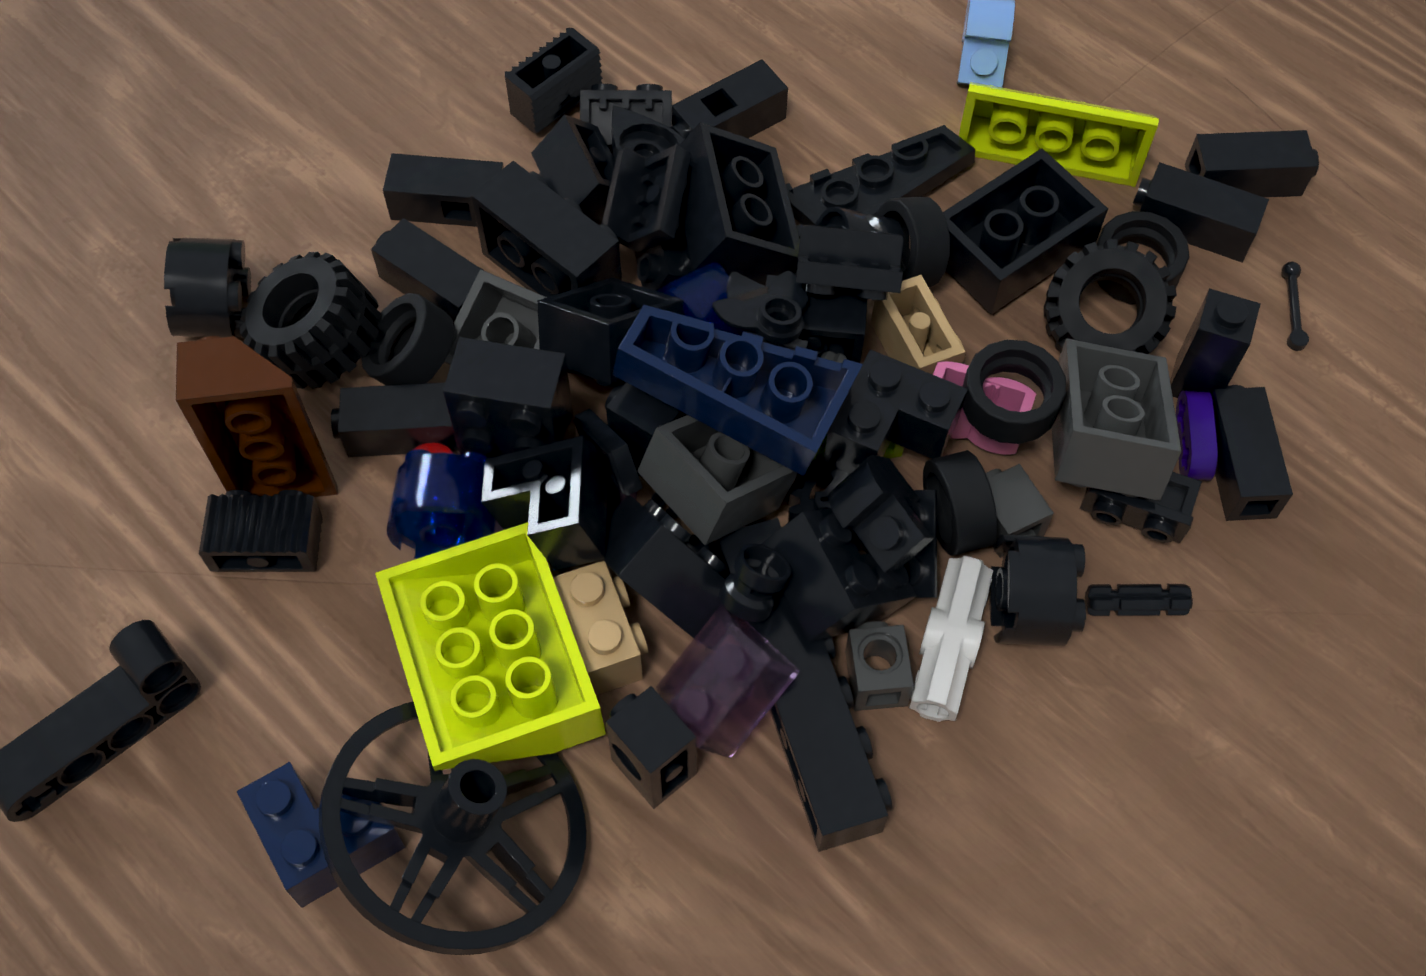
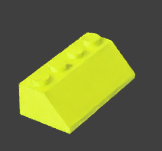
M970 82L959 137L975 148V157L1017 165L1043 148L1071 175L1135 187L1156 133L1159 118L1129 110Z

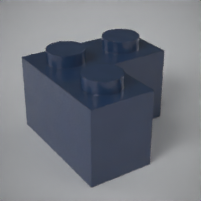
M291 762L236 791L285 890L301 908L339 887L330 872L323 853L319 832V808L305 782ZM343 794L341 798L366 805L374 803L383 806L379 802L354 798ZM340 811V822L345 846L359 875L406 848L395 827Z

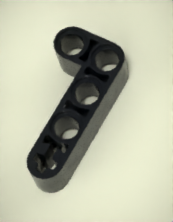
M137 621L122 629L111 641L109 647L111 655L119 664L117 668L0 749V809L9 821H23L40 813L183 710L197 697L201 690L199 680L153 621Z

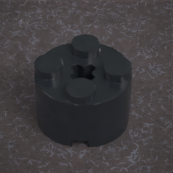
M173 238V241H169L165 258L164 289H170L172 306H165L168 328L172 336L242 337L240 326L244 322L240 318L242 310L245 309L241 308L242 296H249L251 293V271L249 267H245L244 240Z
M1000 535L996 541L994 552H1004L1002 567L991 566L993 574L989 590L991 626L1002 627V630L993 636L995 642L999 644L1065 646L1072 632H1082L1085 626L1084 599L1077 598V577H1082L1085 569L1084 546L1082 544H1072L1069 538Z

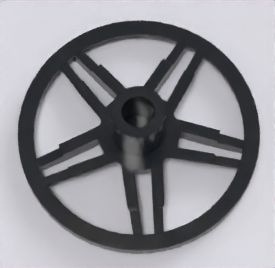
M414 702L393 707L375 716L359 728L343 745L326 777L320 799L319 832L323 853L334 880L348 901L364 918L391 937L410 946L440 954L475 955L493 952L514 945L538 931L555 915L572 892L579 878L586 850L587 830L582 800L577 786L561 758L556 753L539 755L536 757L544 766L530 771L521 769L506 775H502L498 768L487 761L469 759L451 768L450 774H443V770L434 771L428 753L431 780L428 786L376 778L375 782L348 778L347 775L353 763L374 739L397 725L418 719ZM553 778L555 785L502 807L507 795ZM560 793L567 815L568 848L560 876L551 890L533 870L536 865L502 829L501 824L503 821ZM343 794L354 798L369 800L373 802L412 807V813H407L404 811L392 809L374 803H371V805H366L359 802L341 798V796ZM340 811L422 834L390 906L368 887L352 863L342 835ZM492 851L508 872L540 904L536 905L516 886L517 882L488 857L487 854ZM429 854L444 864L410 919L399 912ZM463 857L526 913L521 918L506 925L481 931H449L421 923L434 901L442 894Z

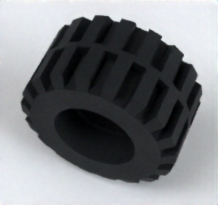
M1106 239L1104 245L1097 246L1096 242L1085 245L1079 253L1073 252L1055 273L1047 290L1046 302L1044 304V317L1047 318L1046 330L1049 337L1053 336L1057 342L1055 344L1057 350L1060 353L1062 352L1067 338L1144 354L1151 353L1171 329L1169 324L1176 314L1177 307L1172 306V300L1177 294L1175 285L1169 286L1167 278L1171 274L1167 267L1159 268L1154 262L1157 256L1150 250L1144 255L1137 251L1139 244L1129 241L1126 246L1118 245V239ZM1109 280L1123 285L1130 291L1137 306V317L1130 328L1122 333L1108 334L1094 329L1086 322L1080 311L1079 300L1083 290L1089 284L1096 281Z
M309 252L305 257H302L300 254L291 257L289 262L285 264L280 263L273 268L271 274L267 277L264 276L258 282L259 286L257 289L250 293L246 300L249 304L242 310L240 318L244 322L240 326V334L245 339L244 344L291 376L296 388L304 389L309 386L315 389L322 387L326 381L332 384L339 380L341 374L346 371L350 373L357 366L355 363L361 357L365 358L371 349L369 347L370 342L376 340L379 330L375 326L381 322V313L377 310L379 304L375 297L339 259L337 260L328 253L321 255L319 252Z

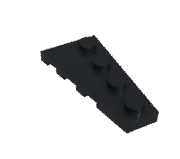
M942 125L892 144L891 152L883 155L871 156L867 153L852 159V166L832 174L828 169L810 175V182L792 188L790 183H787L786 188L794 219L803 225H815L821 214L830 207H842L860 211L863 214L876 215L881 204L890 198L922 197L974 163L975 148L948 127Z

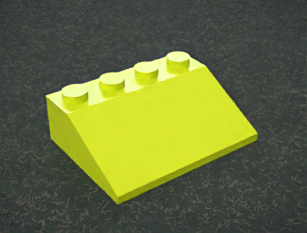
M528 522L375 573L434 771L454 768L459 763L469 759H480L492 763L553 754L606 735L600 705L549 565L543 554L527 536Z

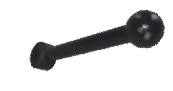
M1291 261L1284 264L1281 271L1288 284L1292 332L1287 338V345L1292 350L1301 351L1308 344L1309 336L1302 330L1297 282V278L1301 274V267L1298 263Z

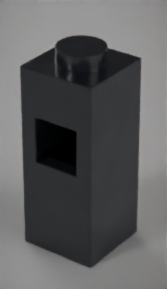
M761 59L672 105V127L670 128L686 139L701 122L750 138L786 119L788 87Z
M1307 130L1197 134L1186 159L1185 168L1187 172L1264 198L1291 197L1303 195L1311 178L1318 172L1319 156L1317 150L1312 149Z
M391 153L383 186V194L390 219L401 221L404 218L412 222L477 227L471 194L504 168L503 162Z
M1159 162L1152 180L1142 178L1133 204L1141 207L1140 212H1151L1167 218L1180 228L1188 244L1243 263L1258 232L1269 199Z
M404 218L390 231L384 232L371 248L379 278L403 294H420L444 310L452 318L454 324L481 268Z
M1209 288L1176 358L1170 379L1173 397L1178 398L1181 391L1210 392L1212 395L1215 389L1227 388L1251 344L1261 303Z
M445 382L340 388L339 408H333L331 411V429L334 439L341 438L348 457L409 454L414 448L425 443H440L447 446L452 452L459 451L443 394Z
M1230 385L1226 389H1215L1211 395L1218 451L1215 477L1226 521L1277 518L1292 497L1293 492L1265 387L1245 388L1241 385Z

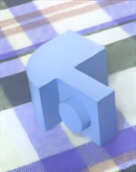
M968 0L957 84L969 85L970 82L1002 88L1009 42L1012 37L1015 0Z

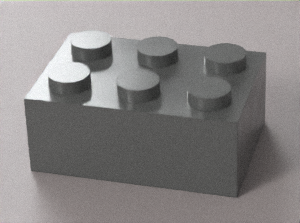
M1066 338L1058 360L1066 376V396L1052 426L1055 481L1069 483L1076 487H1091L1117 492L1128 497H1143L1160 501L1181 454L1167 359L1165 357Z

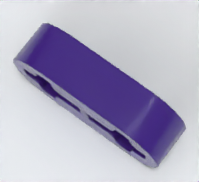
M1181 391L1176 405V421L1181 445V454L1178 458L1180 474L1196 480L1211 481L1216 471L1218 457L1212 396L1210 392Z

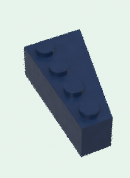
M643 305L618 347L613 376L804 476L863 364L844 359L842 363L817 357L818 352L799 346H796L795 350L763 342L764 337L744 331L741 336L714 329V323Z

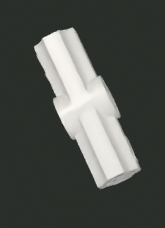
M968 556L949 558L936 608H931L919 652L923 657L910 698L909 708L918 712L923 718L941 722L944 720L955 721L968 670L974 666L982 639L985 622L981 621L992 582L993 570L984 565L982 560Z

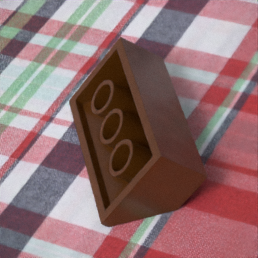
M208 336L196 341L177 343L176 402L226 492L230 490H246L259 496L264 494L273 496L282 490L290 489L298 490L314 497L338 495L337 483L291 376L234 336L223 338Z

